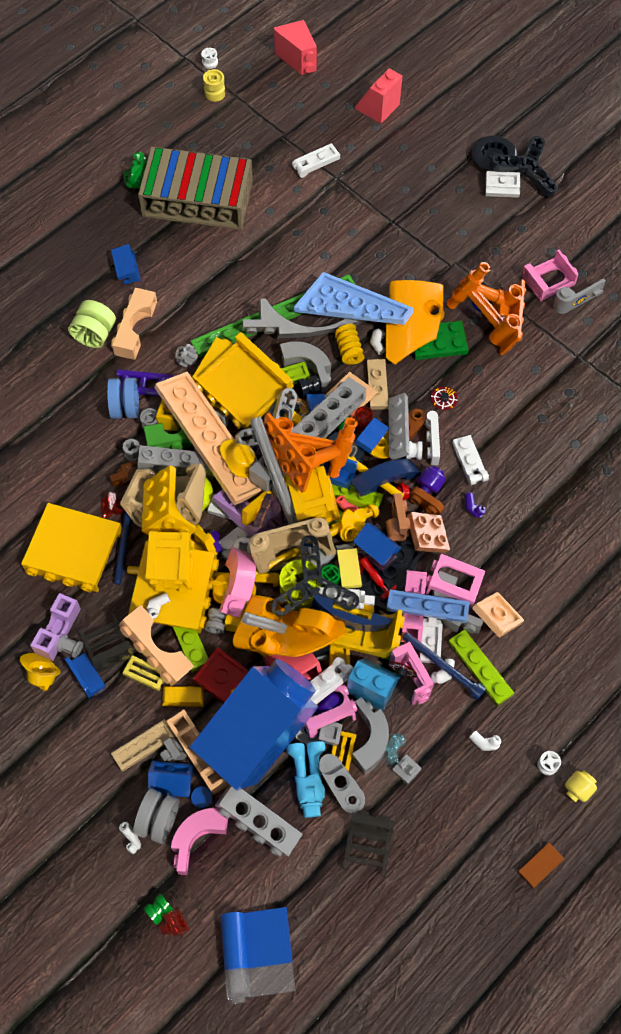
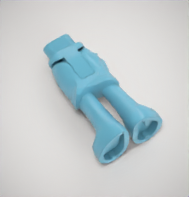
M323 741L307 744L310 765L309 776H306L305 745L294 743L286 747L287 754L294 759L296 793L300 808L303 809L304 818L321 816L320 807H322V801L325 797V788L322 784L319 769L320 755L326 748Z

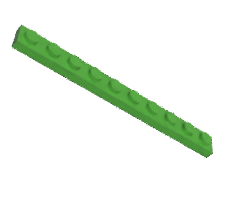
M349 274L340 278L355 284ZM305 293L274 305L272 308L287 320L302 315L304 313L294 311V306ZM259 312L243 319L259 320ZM241 319L191 340V345L197 350L196 353L198 358L207 354L216 337L227 339L233 344L237 342L235 336L240 332L246 337L254 334H247L246 331H241L243 321Z

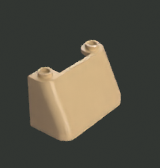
M201 463L189 465L186 469L188 476L176 477L175 503L183 518L193 525L198 524L202 517L206 472ZM152 469L136 470L120 502L133 522L139 527H142L143 485L147 479L156 475Z
M314 518L253 535L249 541V546L259 574L269 572L270 562L277 560L276 551L299 546L301 540L307 535L316 537L319 549H322L326 556L336 554L327 521L323 518Z

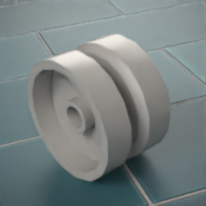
M149 789L139 807L133 827V834L145 838L151 833V840L163 845L175 822L179 808V798L168 795L162 801L161 792Z

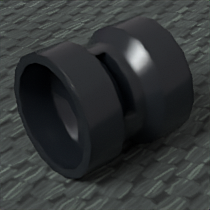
M316 375L309 376L306 380L304 378L297 380L302 397L309 394V392H320V384Z

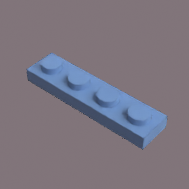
M390 589L387 611L397 612L400 609L405 614L467 623L470 602Z

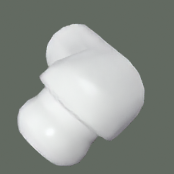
M375 329L370 340V344L378 355L383 354L386 350L381 344V339L385 336V332L382 329Z
M167 593L149 601L146 611L153 619L159 615L161 606L170 602Z
M445 659L454 668L455 660ZM443 669L433 672L431 675L432 681L438 684H442L452 678Z
M475 731L469 737L483 751L496 750L501 744L500 737L493 735L491 738H483Z
M123 822L119 826V830L130 841L126 845V849L131 854H135L137 850H140L141 842L138 836L133 834L132 826L128 822Z

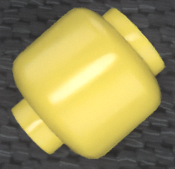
M585 770L582 772L575 771L565 783V787L569 790L566 794L575 802L578 799L582 802H587L597 790L595 785L597 781Z

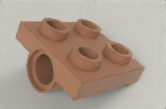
M402 493L394 494L391 509L392 519L386 521L387 535L392 541H397V544L400 541L406 540V537H409L408 529H410L409 517L406 518L405 514L407 502L403 500Z
M415 512L407 515L410 519V531L416 551L446 553L450 550L441 515Z

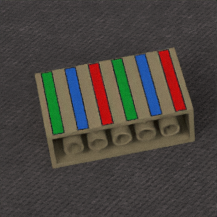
M151 147L138 194L142 217L242 230L253 183L251 159Z

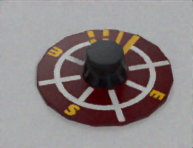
M449 387L436 388L431 395L432 404L440 410L452 409L458 401L456 392Z
M398 662L389 663L390 668L402 678L405 676L416 678L418 676L415 670L405 664Z

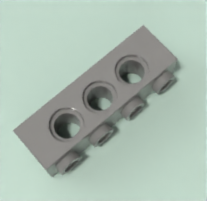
M140 445L137 469H152L157 474L160 470L171 465L176 468V477L187 476L186 469L189 465L201 463L206 472L205 477L213 481V473L196 451Z
M230 784L215 804L219 808L218 813L226 819L231 817L236 821L235 825L244 832L246 830L254 834L252 837L254 840L262 845L265 842L271 847L270 851L278 857H281V855L289 856L303 835L243 789L236 791ZM238 803L244 805L245 811L242 815L236 812V805ZM256 815L262 820L259 828L253 824V819ZM273 828L279 832V837L275 841L270 836Z

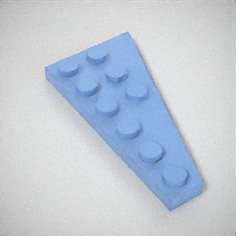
M325 272L318 277L294 306V311L298 313L405 325L414 313L413 307Z

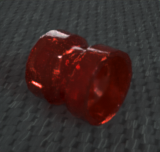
M366 406L359 407L355 411L356 428L359 431H364L373 420V411Z

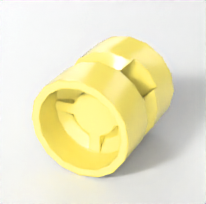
M216 69L205 72L203 75L205 97L213 102L222 100L225 97L223 73Z

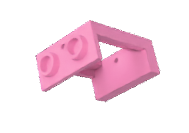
M557 250L555 258L533 267L530 263L525 265L522 272V278L540 301L555 295L558 289L562 287L570 288L574 286L579 275L576 268L572 267L567 257L560 250ZM552 270L561 271L565 276L564 280L551 287H548L540 277Z
M441 554L439 560H434L431 571L434 572L433 576L428 575L426 580V587H428L426 595H429L432 589L457 600L470 602L468 610L470 612L485 571ZM442 567H450L473 576L469 591L441 580L438 576V570Z
M408 642L391 651L389 663L398 662L405 664L415 670L418 675L416 678H412L418 689L414 690L411 704L414 705L417 702L422 704L428 701L434 683L413 646Z
M345 684L340 685L334 690L339 693L343 703L315 717L311 716L304 725L310 739L318 736L317 729L347 716H351L353 721L356 720L355 712L357 707L353 699L349 700L347 696L349 692Z

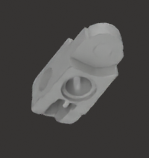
M332 754L323 755L319 762V769L339 804L346 812H359L365 804V795L362 789L337 756ZM342 775L346 778L347 783L344 787H338L335 784L337 776ZM350 796L356 797L357 801L355 804L349 803L348 799Z

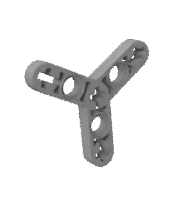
M286 388L279 393L273 413L274 419L280 418L279 411L282 409L286 411L287 418L292 420L297 401V394L292 388ZM287 393H288V397L291 398V399L288 400V401H287V397L284 396V395L287 394ZM253 428L244 429L235 436L236 444L240 443L249 447L259 445ZM252 435L253 439H249L246 442L241 439L243 436L248 437Z

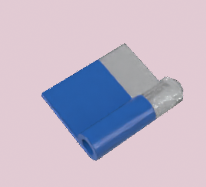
M287 907L248 913L231 912L221 914L227 1000H232V1004L245 1003V998L296 991Z

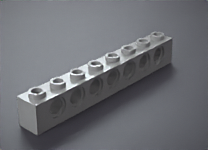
M348 377L332 393H329L325 400L317 404L313 411L305 415L293 427L292 433L325 439L366 400V388ZM262 456L257 462L251 464L249 478L258 487L268 492L274 484ZM281 469L282 475L284 477L286 473H284Z

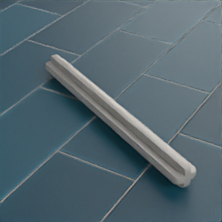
M255 417L250 420L288 524L299 523L293 501L261 417Z

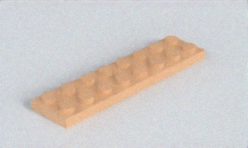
M185 372L156 383V391L231 502L237 505L263 493L264 490L250 481L249 477H238L228 468L221 456L220 446L224 441L234 438L189 373Z

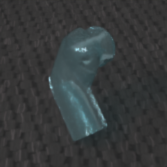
M393 735L387 744L386 751L390 765L399 763L397 750L406 743L404 735Z

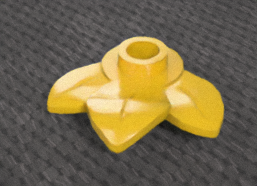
M359 508L354 512L347 509L341 517L342 527L339 532L341 539L346 542L354 541L366 525L365 520L368 511L366 508Z

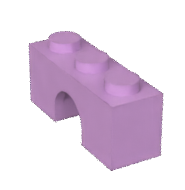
M59 593L50 609L51 619L45 629H39L30 645L35 654L52 661L58 653L57 645L60 638L64 634H68L81 610L77 600Z

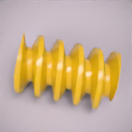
M355 324L340 326L335 332V337L343 363L355 365L362 362L365 356L359 342L360 339Z

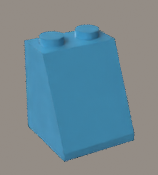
M364 658L358 660L348 678L347 689L352 697L356 699L362 697L365 702L369 701L374 708L381 709L383 712L401 677Z

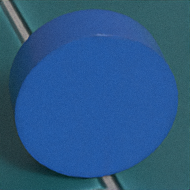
M198 787L192 792L191 800L196 808L206 809L211 805L213 796L208 788Z

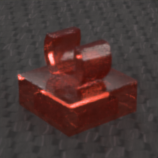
M109 492L102 499V517L110 518L113 514L120 515L123 512V509L117 508V505H121L122 499H116V493Z
M180 910L171 911L164 915L167 923L160 927L163 936L171 933L173 936H179L190 931Z

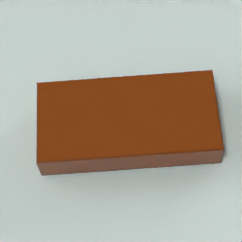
M549 842L518 873L533 889L564 858Z

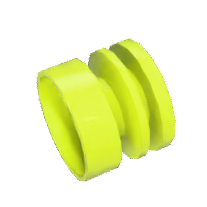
M293 560L282 568L279 575L280 596L303 580L301 560ZM306 561L305 565L309 570L316 568L313 563ZM314 579L312 582L308 581L310 588H320V586L316 585L317 581ZM295 590L291 593V597L294 601H300L302 593ZM285 596L284 598L286 599V602L284 603L286 605L290 604V607H292L293 605L288 601L287 596ZM314 596L299 605L295 610L312 607L311 604Z

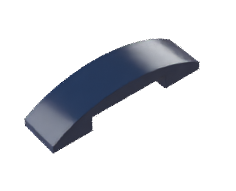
M396 459L379 464L354 478L350 484L359 496L362 497L376 492L377 487L400 478L409 480L420 476L421 472L411 460Z
M317 594L314 595L311 604L316 610L330 614L335 620L343 621L345 627L352 630L365 632L388 630L392 623L391 618L375 613L372 614L369 620L332 608L334 600Z

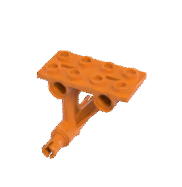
M482 262L476 270H471L453 290V295L447 300V306L450 309H455L460 302H464L470 297L495 327L490 333L489 339L494 345L500 347V355H504L517 342H520L523 335L521 329L524 321L522 316L525 307V280L521 279L516 285H511L506 291L482 285L484 276L490 271L489 264Z
M270 413L265 415L263 424L282 471L288 475L294 486L303 493L306 492L313 469L318 468L320 464L329 461L330 467L327 474L331 478L339 477L341 468L345 466L348 456L352 452L357 421L351 417L346 418L343 429L338 432L336 441L292 433V420L287 417L274 419Z

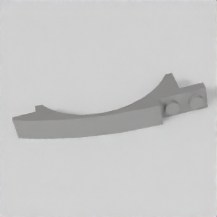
M260 299L259 320L243 319L241 331H246L247 334H255L257 331H262L265 334L277 332V339L299 338L336 332L342 325L355 324L356 326L368 321L345 318L336 324L325 327L301 326L278 314L266 299Z

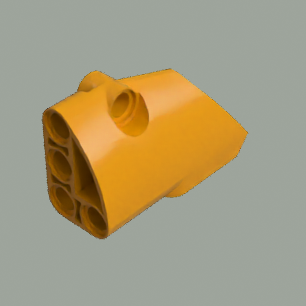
M415 280L389 282V298L413 307L414 311L405 325L386 323V358L396 365L418 348L437 338L440 321L445 315L443 310V285ZM434 309H439L436 315L431 314Z
M253 595L244 613L247 612L282 622L287 625L286 632L280 634L247 625L240 621L234 634L233 644L239 649L258 652L263 657L271 655L299 657L333 643L347 634V630L343 621L335 620L330 614L319 610L300 608L299 611L292 610L283 617L275 616L271 611V605L275 599ZM276 603V611L281 610L282 612H284V608H282L278 603Z

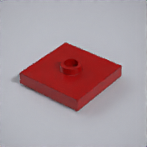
M217 647L193 678V681L225 703L231 695V690L236 689L249 670Z

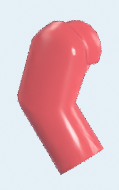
M343 495L336 499L343 512L347 509H350L352 512L359 509L357 506L349 503Z

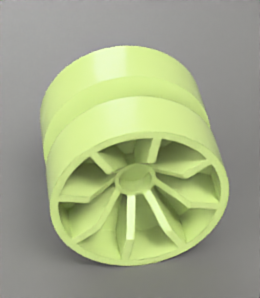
M85 300L77 310L76 316L73 318L68 330L71 336L81 344L92 348H100L106 341L108 332L111 331L116 317L105 305L93 300Z

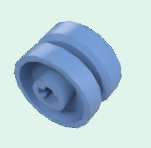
M119 378L109 379L107 393L110 418L121 419L124 411L128 419L138 418L139 392L136 378H125L123 388Z

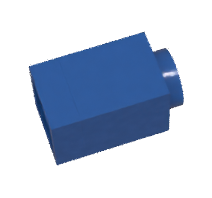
M275 659L271 666L252 667L191 744L190 748L236 791L257 785L318 709V706L310 700L316 689L300 672L282 660Z

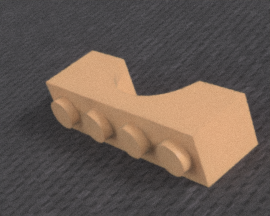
M135 288L133 294H130L129 305L123 311V320L119 322L117 335L113 337L111 347L116 356L133 360L136 359L141 344L139 335L132 329L140 319L152 317L157 305L155 292Z
M140 605L120 622V631L125 637H129L138 652L145 655L148 664L158 670L161 679L172 686L189 672L194 665L181 651L167 653L160 650L154 644L151 638V626L154 619Z
M185 710L167 720L169 727L212 794L215 795L226 788L229 783L190 748L191 744L199 736V732Z

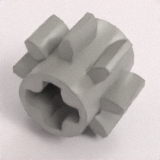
M186 344L185 347H178L175 353L176 361L183 367H187L188 364L194 365L198 358L197 350L189 344Z

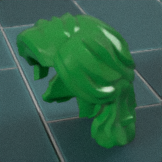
M141 151L133 154L136 161H132L130 170H124L123 172L125 175L123 177L124 183L127 187L134 188L135 190L141 187L147 165L146 157H144Z

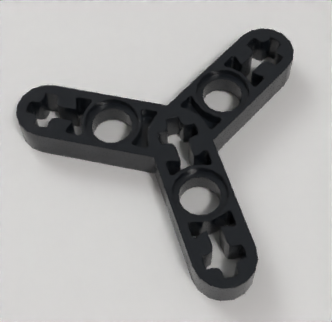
M540 136L532 137L524 156L495 154L489 163L494 171L524 173L546 197H553L558 190V185L538 164L545 146V140Z
M312 535L305 536L300 542L303 580L273 601L271 605L272 613L275 616L283 617L315 594L329 598L326 595V590L331 587L337 591L335 598H329L334 600L333 605L346 611L356 609L359 605V597L356 593L322 578L318 540ZM307 540H310V543L315 545L311 548V554L316 553V556H304V554L309 553L308 547L304 546V544L307 543ZM313 559L317 567L314 570H309L305 565L307 560ZM314 579L317 581L316 585L322 587L323 583L326 584L322 594L318 593L320 591L318 587L311 589L308 581L312 582ZM298 590L302 593L300 601L292 599L291 593ZM341 592L344 593L342 597L348 599L350 596L353 597L352 601L355 602V605L351 604L350 606H347V601L341 599L340 602H337L338 598L341 595ZM287 596L288 601L293 606L290 607V604H287L284 607V612H282L281 610L276 611V603L279 602V604H283L284 602H286V599L284 597Z

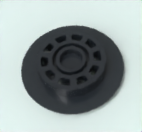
M494 135L479 139L473 145L471 151L473 161L486 171H494L489 163L495 154L517 156L516 147L511 141Z

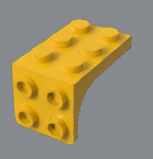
M171 465L160 470L152 478L147 479L143 485L142 532L148 535L149 531L190 532L191 535L196 532V526L185 520L177 509L175 503L176 468Z
M333 605V608L345 611L369 620L373 614L358 609L346 611L340 607ZM400 609L391 615H381L392 619L388 630L365 632L346 628L347 634L329 645L388 659L391 651L399 647L401 636L398 633L399 629L403 627L405 617L402 616V610Z

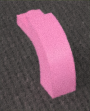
M232 547L225 564L230 571L229 584L219 610L222 613L240 618L246 600L249 601L255 581L256 564L251 553Z
M407 571L404 592L425 595L427 572ZM402 613L405 619L401 629V642L408 643L402 637L406 632L421 642L423 616Z
M208 808L198 811L189 816L177 829L172 840L171 849L173 852H179V855L175 854L174 868H177L178 874L187 875L190 850L199 837L210 833H227L228 819L218 813L219 808Z

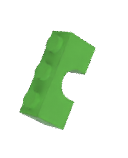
M162 423L144 426L148 446L178 450L193 447L192 442L182 428L176 434H168L164 431Z

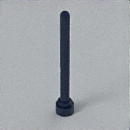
M124 511L114 577L116 585L122 583L131 518L126 511Z
M407 632L403 634L402 637L406 642H410L415 649L469 689L468 692L471 693L470 696L475 700L480 698L486 689L484 685L480 682L473 683L411 634Z

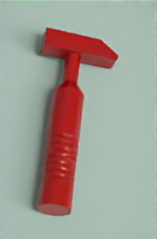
M364 557L359 562L373 581L384 590L385 593L380 597L382 600H385L389 597L390 589L388 590L385 587L383 579L375 571L367 558ZM396 585L391 590H396Z

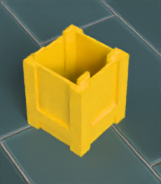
M319 465L318 468L313 469L306 492L303 493L294 486L288 476L286 477L298 522L314 518H323L327 523L341 520L331 479L326 474L324 466L320 467Z
M149 531L145 579L150 582L155 592H163L164 588L179 589V592L192 590L195 542L191 540L190 532Z

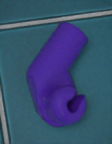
M466 493L464 495L466 511L474 517H482L486 512L485 507L475 504L473 493Z
M210 531L209 534L215 540L213 544L217 555L224 551L219 543L220 535L217 531Z

